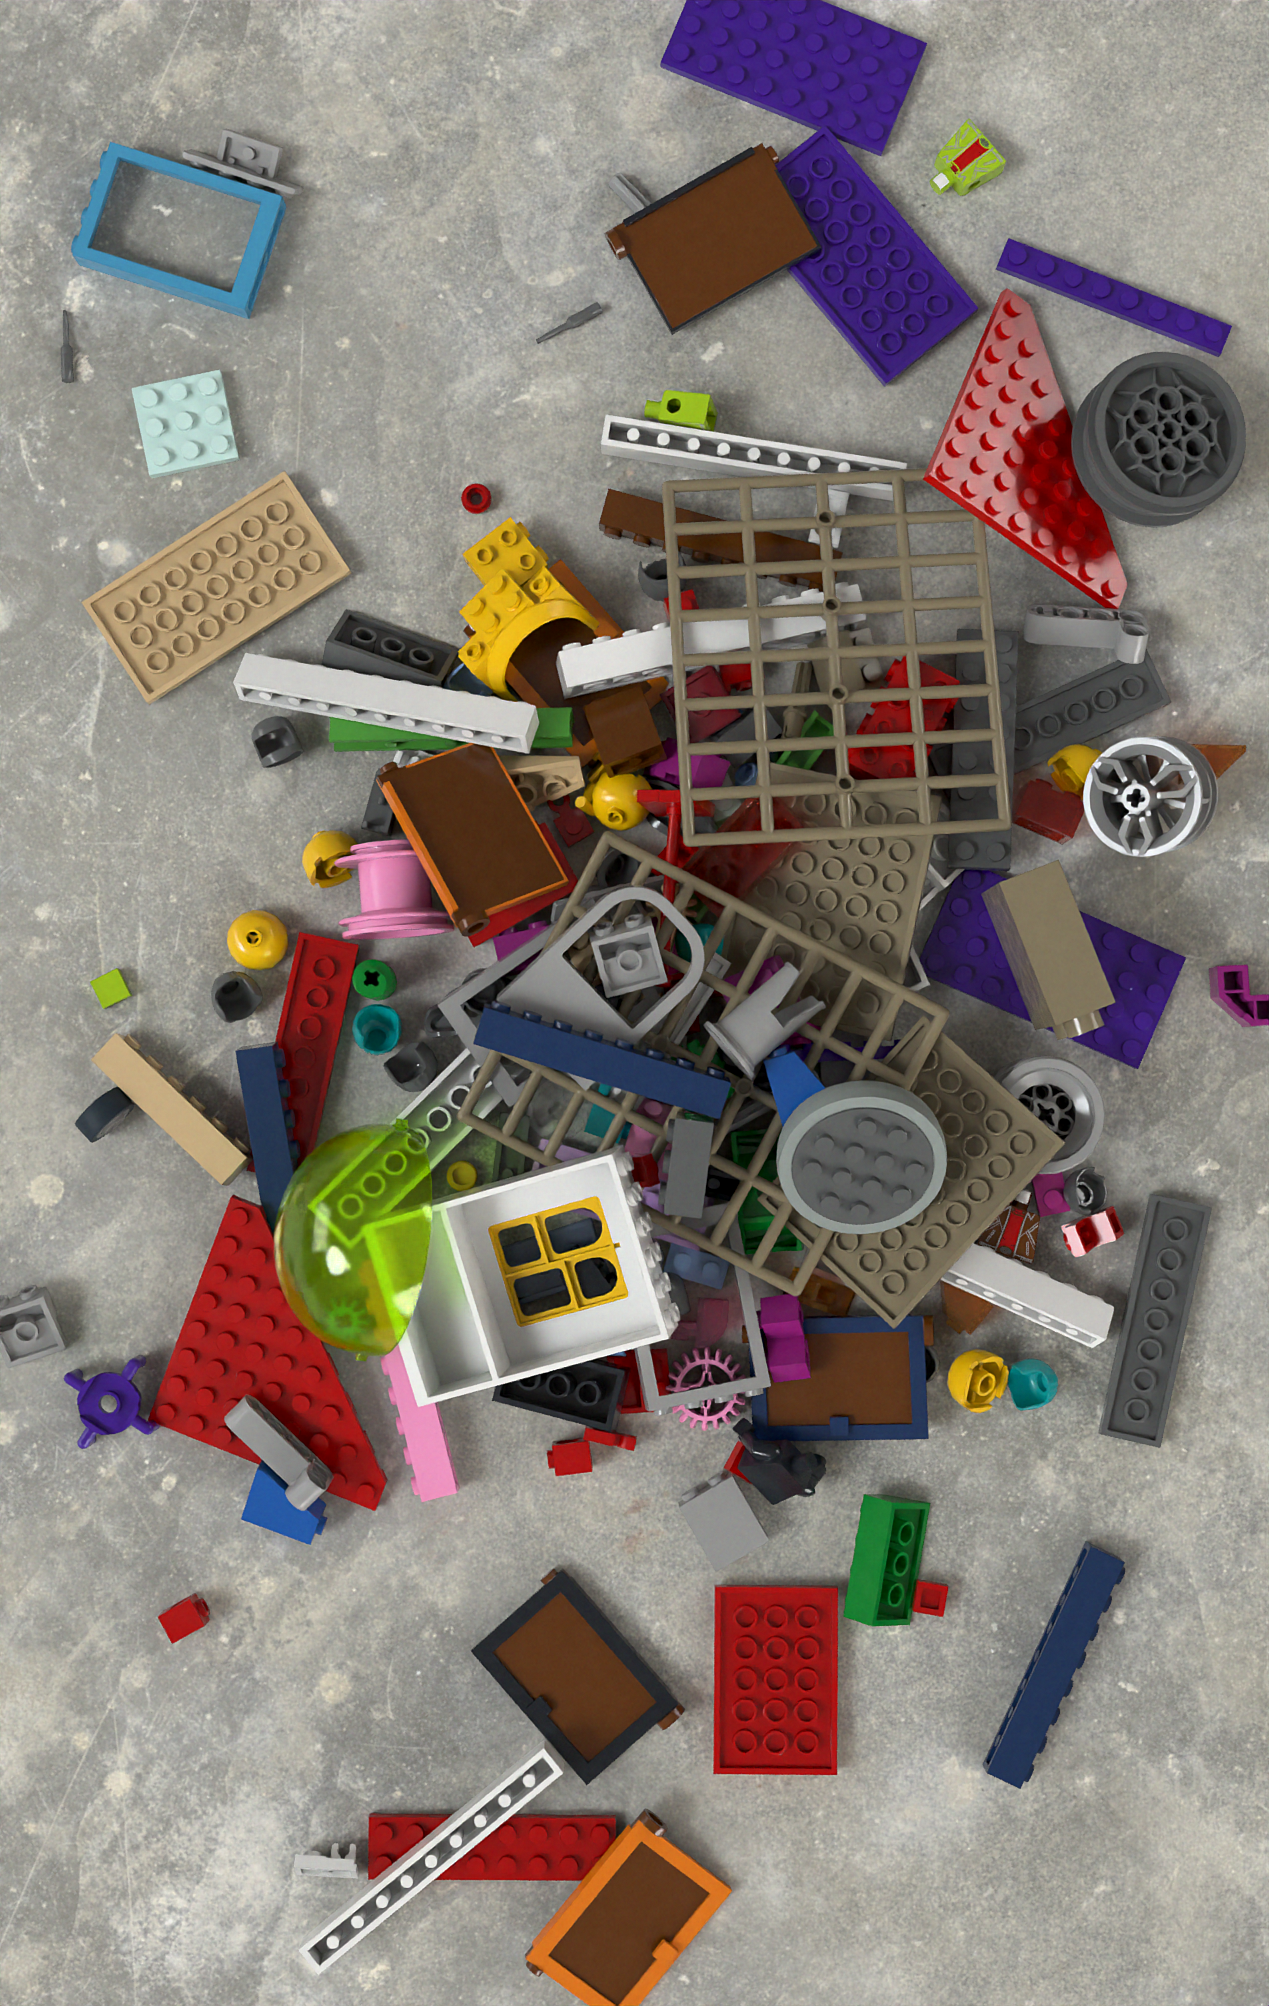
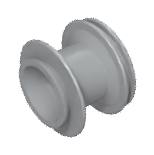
M1045 1055L1021 1058L1010 1062L992 1076L1018 1100L1024 1098L1028 1102L1027 1108L1037 1117L1040 1115L1039 1108L1048 1109L1050 1112L1046 1115L1048 1121H1041L1066 1142L1038 1174H1055L1072 1169L1082 1163L1093 1152L1104 1129L1105 1110L1099 1088L1084 1069L1069 1060ZM1038 1086H1042L1047 1092L1043 1099H1039L1035 1094ZM1059 1096L1064 1103L1063 1109H1059L1056 1105V1099ZM1064 1118L1065 1124L1062 1131L1058 1129V1121Z

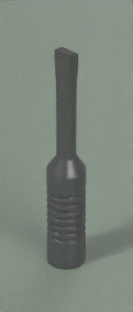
M596 302L568 317L566 323L536 339L537 344L567 328H576L603 313L599 303Z
M63 310V346L60 348L62 382L72 383L74 382L73 349L69 345L67 311Z

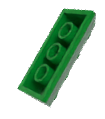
M864 1494L860 1508L861 1514L858 1531L855 1537V1549L850 1567V1579L845 1597L843 1617L871 1627L910 1625L930 1503L884 1494Z

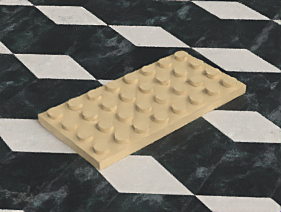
M283 471L81 603L145 701L150 705L352 573L287 473Z

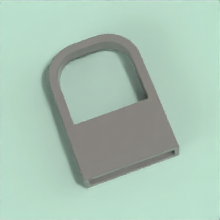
M631 885L619 887L605 894L503 989L497 995V1000L510 1005V1011L523 1014L524 1010L532 1011L542 1015L541 1020L554 1023L555 1019L572 1024V1030L584 1033L585 1029H591L604 1034L603 1039L615 1042L616 1038L635 1044L690 993L698 983L704 967L702 941L691 923L659 892L644 886ZM639 899L650 902L658 907L684 934L691 948V962L685 976L639 1019L630 1024L563 953L614 905L625 900ZM569 1074L585 1091L595 1082Z

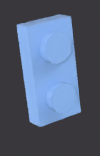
M671 1243L663 1272L676 1273L681 1278L721 1290L730 1262L706 1252Z

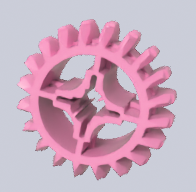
M705 1346L704 1356H699L698 1349L693 1348L694 1358L689 1359L685 1352L681 1354L682 1360L685 1362L683 1366L677 1361L672 1363V1366L678 1370V1373L669 1372V1379L674 1380V1383L666 1386V1390L677 1393L703 1386V1381H705L706 1373L710 1386L720 1384V1382L713 1380L711 1376V1364L723 1369L731 1381L744 1379L746 1376L744 1374L735 1376L734 1373L741 1369V1365L736 1363L730 1367L729 1364L733 1359L730 1354L724 1360H721V1349L718 1348L713 1357L710 1356L709 1346ZM702 1364L701 1375L697 1380L681 1383L684 1375L691 1368ZM737 1393L733 1394L734 1400L727 1401L721 1408L710 1412L712 1399H708L706 1403L703 1400L700 1412L693 1409H685L684 1405L672 1407V1413H677L680 1410L683 1411L679 1417L681 1423L688 1416L691 1417L690 1428H695L697 1420L702 1421L701 1427L703 1431H706L708 1428L707 1421H713V1427L719 1429L717 1419L722 1417L724 1422L729 1424L731 1421L727 1413L730 1411L733 1415L738 1416L740 1412L733 1405L735 1403L744 1405L745 1399L737 1396Z

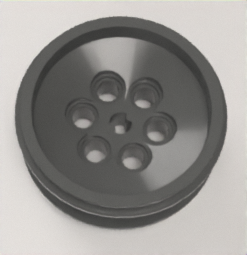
M1145 353L1134 356L1116 366L1085 397L1073 424L1071 439L1072 456L1083 487L1103 510L1122 521L1137 526L1151 528L1173 526L1201 512L1206 506L1222 496L1232 485L1244 459L1246 448L1245 420L1235 393L1214 369L1195 358L1178 353ZM1159 401L1165 403L1167 410L1161 407ZM1134 414L1141 418L1143 424L1135 420ZM1185 416L1191 419L1193 426L1186 422ZM1135 444L1143 449L1144 454L1136 450ZM1186 446L1193 450L1194 456L1188 453ZM1161 460L1169 465L1170 470L1163 467Z

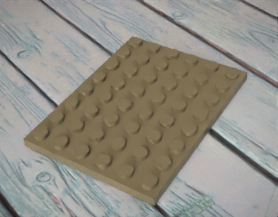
M770 763L771 784L829 782L837 780L836 775ZM758 773L755 785H759ZM916 791L852 793L853 826L920 823ZM835 794L772 797L774 830L841 827L839 799ZM930 794L932 822H938L943 797ZM752 798L746 831H761L760 798ZM935 835L743 844L733 896L904 985ZM737 912L724 937L721 957L729 961L731 965L722 977V980L746 969L767 929ZM778 934L765 960L772 956L780 955L784 964L789 962L799 970L809 950ZM821 956L799 995L801 1001L813 996L817 1001L824 1002L826 1008L821 1009L807 1021L819 1026H823L851 973ZM862 978L835 1029L870 1037L893 994ZM723 994L722 996L712 998L711 1002L727 1005ZM897 1014L883 1040L892 1041Z
M923 1015L881 1063L904 1074L931 1021ZM943 1031L940 1032L909 1092L920 1098L931 1109L939 1122L945 1138L947 1166L944 1181L939 1192L920 1214L895 1228L869 1234H848L834 1231L820 1257L822 1262L893 1329L904 1320L1066 1143ZM873 1072L864 1080L884 1082L897 1086ZM778 1176L772 1183L782 1187ZM764 1192L757 1199L774 1216L782 1204L781 1201ZM793 1208L784 1225L809 1249H811L822 1228L803 1217L795 1208Z

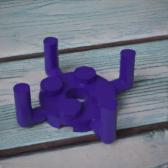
M138 1355L130 1359L121 1373L104 1372L90 1378L88 1381L82 1379L83 1372L80 1369H75L65 1374V1383L79 1391L77 1406L80 1419L86 1426L77 1441L79 1448L86 1449L96 1442V1434H116L133 1426L145 1435H149L160 1427L154 1420L147 1421L139 1416L142 1395L132 1381V1378L139 1368L145 1366V1356ZM104 1395H111L116 1399L117 1407L113 1412H107L102 1408L101 1400Z

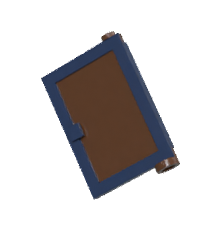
M908 1314L895 1329L880 1315L803 1316V1330L809 1347L811 1378L774 1383L771 1372L768 1371L771 1386L763 1388V1394L751 1396L752 1425L756 1430L754 1434L761 1440L847 1441L929 1439L925 1346H934L933 1315ZM742 1325L743 1344L749 1343L745 1325ZM760 1329L764 1353H767V1338L764 1330ZM749 1346L750 1377H754L755 1371Z

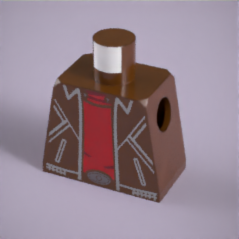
M1022 1190L974 1244L990 1247L997 1253L1032 1265L1040 1224V1215L1027 1211L1033 1193Z

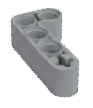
M1033 604L1027 607L1022 637L1027 642L1034 644L1115 649L1116 657L1120 661L1138 664L1144 661L1149 628L1145 616L1134 610Z
M245 1395L224 1417L227 1426L289 1485L285 1494L290 1503L297 1509L305 1511L330 1485L333 1479L330 1469L256 1398L251 1395Z

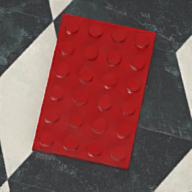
M714 1584L713 1774L837 1775L838 1586Z

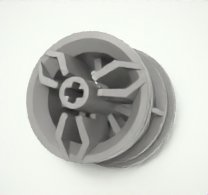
M1167 736L1131 738L1111 746L1097 758L1090 768L1083 790L1085 815L1098 838L1113 850L1137 857L1158 855L1178 850L1191 844L1208 828L1218 803L1216 776L1206 757L1191 744ZM1158 757L1164 759L1162 765H1160ZM1138 758L1140 761L1145 782L1143 781L1139 772L1132 763ZM1178 774L1181 775L1185 784L1182 790H1178L1176 784L1172 782ZM1128 782H1131V783H1132V784L1129 785V786H1128V785H1125V784H1122V783H1128ZM1121 802L1130 811L1124 817L1118 806ZM1170 806H1175L1184 809L1183 814L1180 812L1178 808L1170 809ZM1157 810L1170 829L1165 834H1163Z

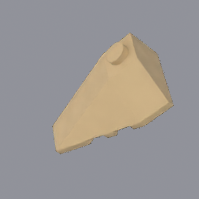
M498 755L530 812L535 810V806L548 800L554 801L585 786L579 756Z

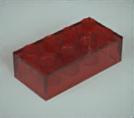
M772 797L774 830L810 828L780 797ZM747 798L715 833L761 831L760 798ZM799 841L702 846L681 869L743 901ZM694 890L693 893L719 918L725 906Z

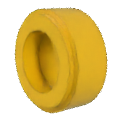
M462 1160L453 1163L448 1168L446 1177L448 1184L453 1189L465 1191L475 1185L478 1173L472 1163Z

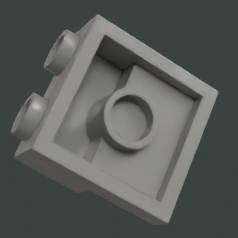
M640 913L632 914L625 918V923L613 926L612 922H602L594 927L595 931L589 932L606 998L668 982L650 916L644 917Z
M31 1285L22 1289L19 1292L20 1295L8 1298L7 1295H0V1352L7 1368L67 1348L66 1339L56 1319L57 1310L47 1287L38 1289L36 1285Z

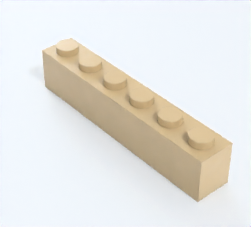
M115 1033L91 1061L221 1185L229 1186L253 1160L247 1153L250 1148L238 1137L233 1140L226 1133L228 1127L215 1116L211 1119L204 1112L207 1107L195 1096L189 1098L182 1091L185 1086L173 1075L168 1078L161 1071L163 1065L152 1055L146 1057L139 1050L142 1045L130 1034H127L125 1037Z

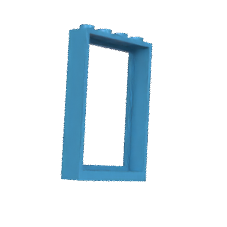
M110 142L108 150L103 151L100 158L101 170L98 179H94L91 185L89 206L83 209L81 215L82 227L79 236L76 235L72 241L71 252L78 265L250 319L287 208L283 197ZM120 161L260 205L231 293L91 248Z

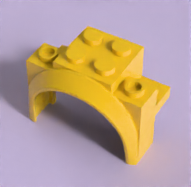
M544 565L522 587L502 568L459 611L476 631V634L458 651V657L478 679L502 700L518 702L507 689L505 672L510 657L526 636L539 626L558 618L569 617L578 619L593 631L597 629L599 622Z

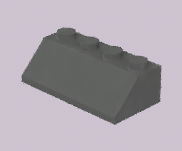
M346 609L326 640L321 665L337 670H351L355 673L370 676L379 675L392 680H407L414 684L425 686L435 685L443 689L445 681L453 670L459 649Z

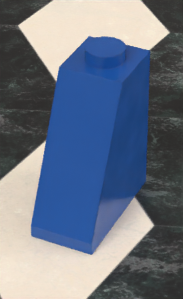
M786 1046L776 1048L768 1055L769 1057L763 1059L782 1127L792 1112L802 1102L825 1089V1086L794 1050L787 1051Z
M262 1460L257 1468L241 1520L311 1545L315 1534L322 1535L328 1518L323 1516L326 1503L318 1497L305 1511L297 1509L286 1497L285 1491L289 1485Z

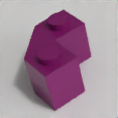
M667 737L665 741H661L667 759L645 767L643 775L651 779L680 786L677 740ZM722 754L691 756L692 787H722L730 762L721 759Z
M1248 964L1209 968L1210 999L1242 1027L1269 1026V994L1250 995Z
M786 1294L760 1298L761 1310L756 1311L759 1328L764 1330L767 1338L768 1352L765 1353L768 1371L771 1372L774 1383L811 1378L809 1347L804 1335V1317L798 1296Z

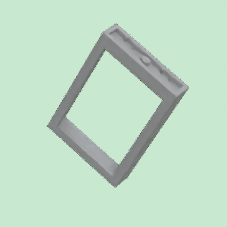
M590 897L580 905L589 909L595 904V901ZM607 911L602 917L607 918L611 914ZM574 916L569 927L579 918ZM558 920L437 1002V1006L480 1067H482L491 1049L473 1044L477 1028L461 1004L544 948ZM650 986L643 988L641 992L645 998L633 1006L627 1019L634 1022L661 998L659 996L663 992L661 987ZM498 1061L489 1080L508 1107H511L517 1102L528 1079L517 1086L501 1062ZM543 1077L538 1087L547 1082L548 1079Z
M728 1203L703 1208L702 1219L683 1216L680 1222L692 1229L716 1225ZM736 1215L727 1232L730 1249L745 1256ZM652 1222L653 1230L650 1231L651 1237L673 1233ZM733 1264L755 1376L659 1396L649 1344L634 1348L645 1409L647 1411H654L655 1416L672 1413V1407L684 1405L685 1409L698 1408L703 1406V1400L715 1398V1403L734 1400L733 1394L745 1392L746 1397L756 1396L764 1393L763 1388L771 1386L749 1273Z

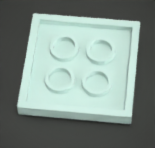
M220 370L131 388L148 472L151 478L240 460L223 376Z

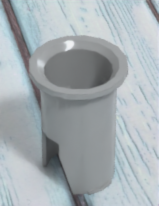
M786 962L784 967L718 1023L711 1024L707 1021L704 1024L709 1034L725 1054L751 1080L755 1077L753 1072L759 1062L821 1009L826 1008L823 1001L819 1002L813 996H810L779 1011L775 1015L771 1013L781 1003L800 975V972L789 962Z

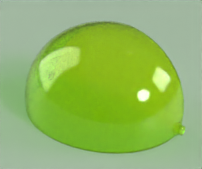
M396 1118V1123L392 1125L366 1124L353 1127L334 1135L319 1145L307 1156L291 1178L280 1202L275 1221V1268L280 1287L288 1305L308 1331L332 1347L356 1354L355 1360L367 1361L368 1356L383 1357L388 1355L398 1345L412 1318L425 1273L432 1221L431 1171L424 1142L420 1135L408 1126L407 1119Z

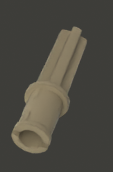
M799 662L796 664L791 693H808L812 674V665L810 663ZM806 705L788 706V709L784 711L783 718L785 723L781 739L801 738L803 723L807 720V714L805 713Z

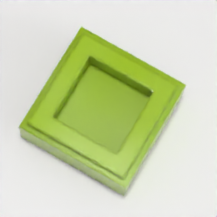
M119 968L90 981L103 1009H107L133 996Z

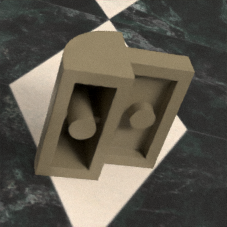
M870 628L851 632L849 630L839 632L840 646L874 645ZM827 636L809 643L807 647H827ZM878 657L841 659L843 686L847 688V691L879 689L881 685L886 686ZM811 660L820 692H828L830 690L829 661Z

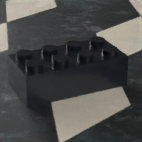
M593 1359L497 1385L494 1389L492 1401L611 1432L618 1427L631 1367Z

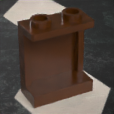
M641 685L625 688L617 694L606 698H598L590 704L583 706L603 766L609 778L629 774L667 759Z

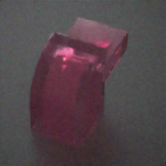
M698 1297L696 1321H677L678 1326L670 1339L688 1341L689 1336H695L694 1348L699 1349L711 1346L722 1337L726 1330L729 1300Z

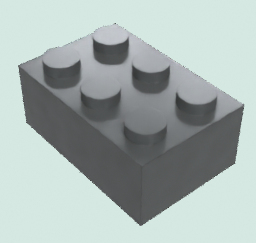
M676 1112L675 1119H669L666 1141L672 1142L671 1150H665L662 1173H668L667 1182L661 1181L658 1204L664 1205L663 1214L702 1219L714 1117Z

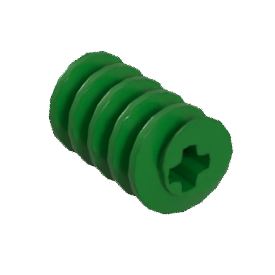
M379 960L363 961L355 968L352 976L353 986L356 991L362 996L375 1001L387 999L396 990L397 977L391 967ZM373 974L379 976L377 978L378 986L372 985L373 980L370 977Z

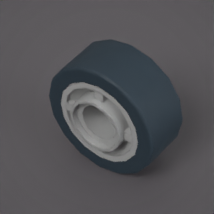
M119 1087L112 1088L94 1100L76 1120L75 1126L91 1143L96 1142L118 1127L133 1110L135 1104Z

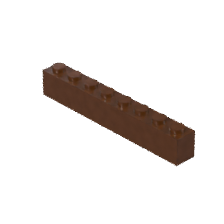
M608 489L599 521V530L604 532L603 535L616 540H620L621 537L633 539L634 544L649 548L650 545L659 546L666 553L663 503ZM675 507L676 523L727 521ZM767 531L754 532L756 563L821 560L819 545ZM742 533L677 536L678 551L691 555V559L694 561L708 563L710 560L721 564L744 563ZM833 549V559H841L843 552ZM834 571L835 580H836L838 571ZM822 572L757 575L759 579H767V576L779 579L778 582L788 587H796V584L808 587V590L819 589V592H823Z

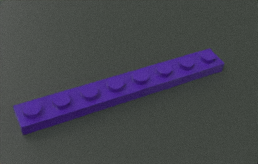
M1008 238L995 269L1216 357L1221 355L1232 328L1231 325Z

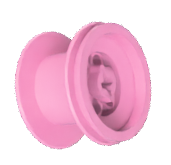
M408 839L357 844L350 847L351 853L356 855L342 857L334 862L337 867L358 869L361 914L342 919L338 922L340 926L348 927V931L342 933L344 939L378 940L411 938L454 931V925L447 923V921L452 920L448 911H438L432 908L430 878Z

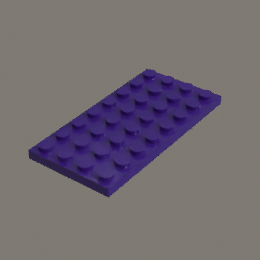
M686 0L661 60L660 67L816 131L825 125L836 139L882 156L927 43L822 0Z
M825 125L775 165L822 247L820 251L790 267L787 271L884 387L978 311L977 305Z
M964 869L950 886L919 957V961L928 978L1032 1023L981 895L994 885L1007 879L988 870ZM1079 911L1116 1003L1098 1009L1104 1022L1103 1026L1069 1038V1040L1134 1069H1138L1186 957ZM1052 1027L1044 1028V1029H1046V1030H1048V1031L1054 1033V1030H1053Z

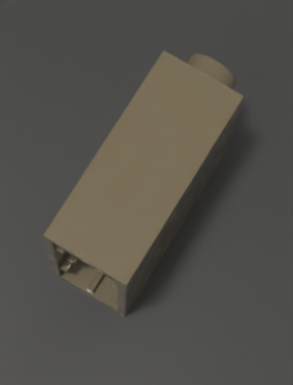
M1059 859L999 882L981 894L1034 1029L1052 1027L1057 1040H1061L1067 1037L1069 1039L1103 1026L1104 1022L1098 1009L1116 1002Z

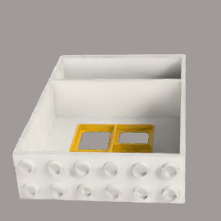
M623 1145L378 1215L362 1226L418 1407L670 1338L678 1326L677 1321H680V1312L675 1302L671 1303L668 1291H671V1283L666 1272L662 1273L659 1261L662 1260L661 1250L658 1243H653L650 1234V1231L653 1230L652 1221L649 1213L643 1212L640 1202L643 1200V1192L639 1182H634L631 1170H634L632 1156L629 1151L625 1152ZM578 1208H587L594 1211L602 1222L600 1238L589 1246L564 1253H556L553 1250L547 1231L546 1218ZM529 1223L534 1229L541 1258L511 1267L506 1262L499 1239V1232L507 1228ZM601 1257L607 1259L614 1265L617 1271L618 1279L616 1286L607 1294L586 1298L579 1283L575 1264L590 1258ZM554 1268L561 1269L571 1297L570 1304L532 1315H524L514 1288V1281Z

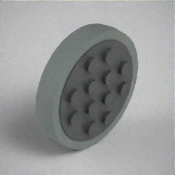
M851 1081L830 1086L815 1093L792 1112L779 1136L776 1163L785 1196L803 1217L820 1227L848 1234H869L889 1230L906 1223L920 1214L933 1201L944 1181L947 1166V1150L945 1138L937 1118L920 1098L893 1084L878 1081Z

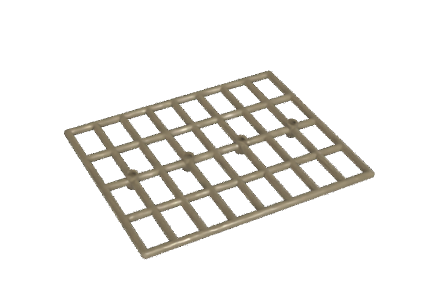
M927 468L669 480L662 484L683 843L686 846L1008 831L1012 827L985 523L965 509L907 512L904 482L924 481L923 477ZM892 482L894 513L834 516V513L829 509L828 485ZM816 487L817 514L815 517L753 519L751 489ZM739 490L741 520L676 523L675 493ZM972 521L975 552L910 555L909 524ZM895 525L898 556L833 559L831 535L833 528ZM815 529V532L819 535L821 560L756 563L754 532ZM742 533L744 563L679 566L677 536ZM976 565L979 596L914 599L911 568ZM899 568L901 599L841 602L836 597L834 571ZM822 572L823 603L759 606L757 575ZM745 576L747 607L682 610L680 579ZM980 608L982 640L917 642L915 611ZM903 612L905 643L840 646L839 615ZM821 616L826 621L827 647L762 650L760 619ZM748 619L750 651L684 654L683 623ZM984 652L986 684L921 687L919 655ZM906 656L909 688L847 691V688L843 686L841 659ZM811 660L829 661L830 690L828 692L765 695L763 663ZM751 663L753 695L687 698L685 667ZM988 696L990 728L925 732L922 699ZM910 700L912 732L847 735L844 707L846 703ZM828 704L832 709L834 736L768 739L766 707ZM754 708L756 740L690 743L688 711ZM992 741L994 773L929 776L926 744ZM913 745L916 777L854 780L850 776L848 748ZM835 749L836 781L771 784L769 752ZM757 753L759 785L709 788L692 787L691 756ZM996 786L999 819L932 822L930 789ZM917 790L920 823L853 826L852 793ZM835 794L839 799L841 827L774 830L772 797ZM760 798L761 831L695 834L693 801Z
M604 832L542 952L568 929L574 916L580 918L588 910L580 904L610 846L641 862L629 886H643L652 868L682 883L683 886L673 903V906L681 914L694 890L725 906L703 948L704 967L698 983L690 993L670 1010L659 1033L656 1034L649 1030L640 1040L650 1044L651 1048L665 1052L675 1058L689 1059L695 1062L694 1067L707 1070V1067L711 1066L726 1072L725 1076L729 1077L731 1081L730 1087L734 1088L735 1091L713 1131L709 1165L711 1164L741 1181L710 1238L682 1224L680 1220L683 1216L670 1214L667 1216L641 1202L643 1212L649 1213L653 1223L793 1296H799L834 1231L821 1228L794 1281L763 1266L794 1208L785 1196L782 1187L758 1175L783 1127L773 1094L753 1085L764 1063L763 1060L755 1066V1071L753 1072L755 1077L751 1080L745 1074L738 1077L711 1063L719 1048V1045L712 1036H710L700 1056L670 1041V1037L699 982L730 998L719 1021L722 1020L751 995L748 991L779 934L809 951L798 970L800 975L785 995L779 1008L775 1007L771 1011L775 1015L796 1003L820 956L851 973L821 1030L805 1023L796 1031V1033L814 1042L804 1063L813 1072L824 1049L827 1048L855 1063L846 1082L861 1081L865 1072L869 1070L907 1091L912 1087L950 1012L946 1007L612 832ZM636 899L620 902L611 921L601 917L592 926L595 927L602 922H612L613 926L624 923ZM737 912L767 929L737 986H734L707 972L706 969ZM666 916L656 935L662 962L686 974L690 962L664 949L675 928V925ZM594 954L583 973V976L591 984L599 972ZM863 978L893 995L866 1046L860 1052L831 1036ZM642 989L626 993L617 1010L630 1024L634 1022L627 1018ZM905 1000L934 1015V1018L905 1073L902 1074L873 1059ZM490 1050L457 1113V1119L548 1167L564 1162L556 1158L555 1155L586 1099L615 1114L596 1153L613 1148L626 1121L657 1136L649 1153H652L653 1159L658 1163L669 1142L666 1141L669 1119H675L676 1112H685L686 1109L673 1106L664 1125H661L633 1110L640 1096L638 1094L627 1092L621 1104L592 1089V1085L585 1091L573 1078L556 1069ZM501 1056H504L531 1070L532 1073L505 1125L501 1129L472 1114V1111ZM543 1077L574 1093L544 1151L513 1135ZM749 1096L776 1110L777 1113L750 1164L745 1169L716 1152L745 1097ZM753 1186L781 1201L782 1204L751 1260L721 1243L749 1190Z

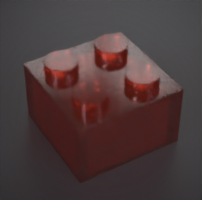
M1036 778L1035 781L1029 780L1020 788L1012 807V823L1063 845L1074 837L1085 811L1084 804L1080 801L1081 796L1070 791L1060 793L1052 789L1053 784Z

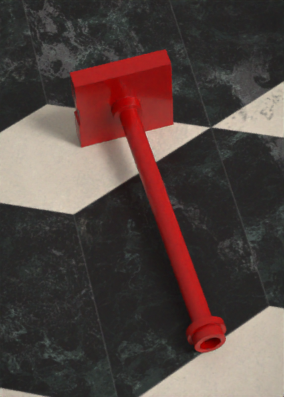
M637 790V803L655 816L669 817L665 861L677 867L682 818L680 790ZM710 800L693 801L694 817H714V803ZM664 875L662 895L673 904L676 880ZM662 911L660 917V928L666 918V915ZM671 936L664 947V949L669 952L671 947ZM664 963L663 966L668 982L654 985L656 987H670L671 981H673L674 976L668 974L669 966Z

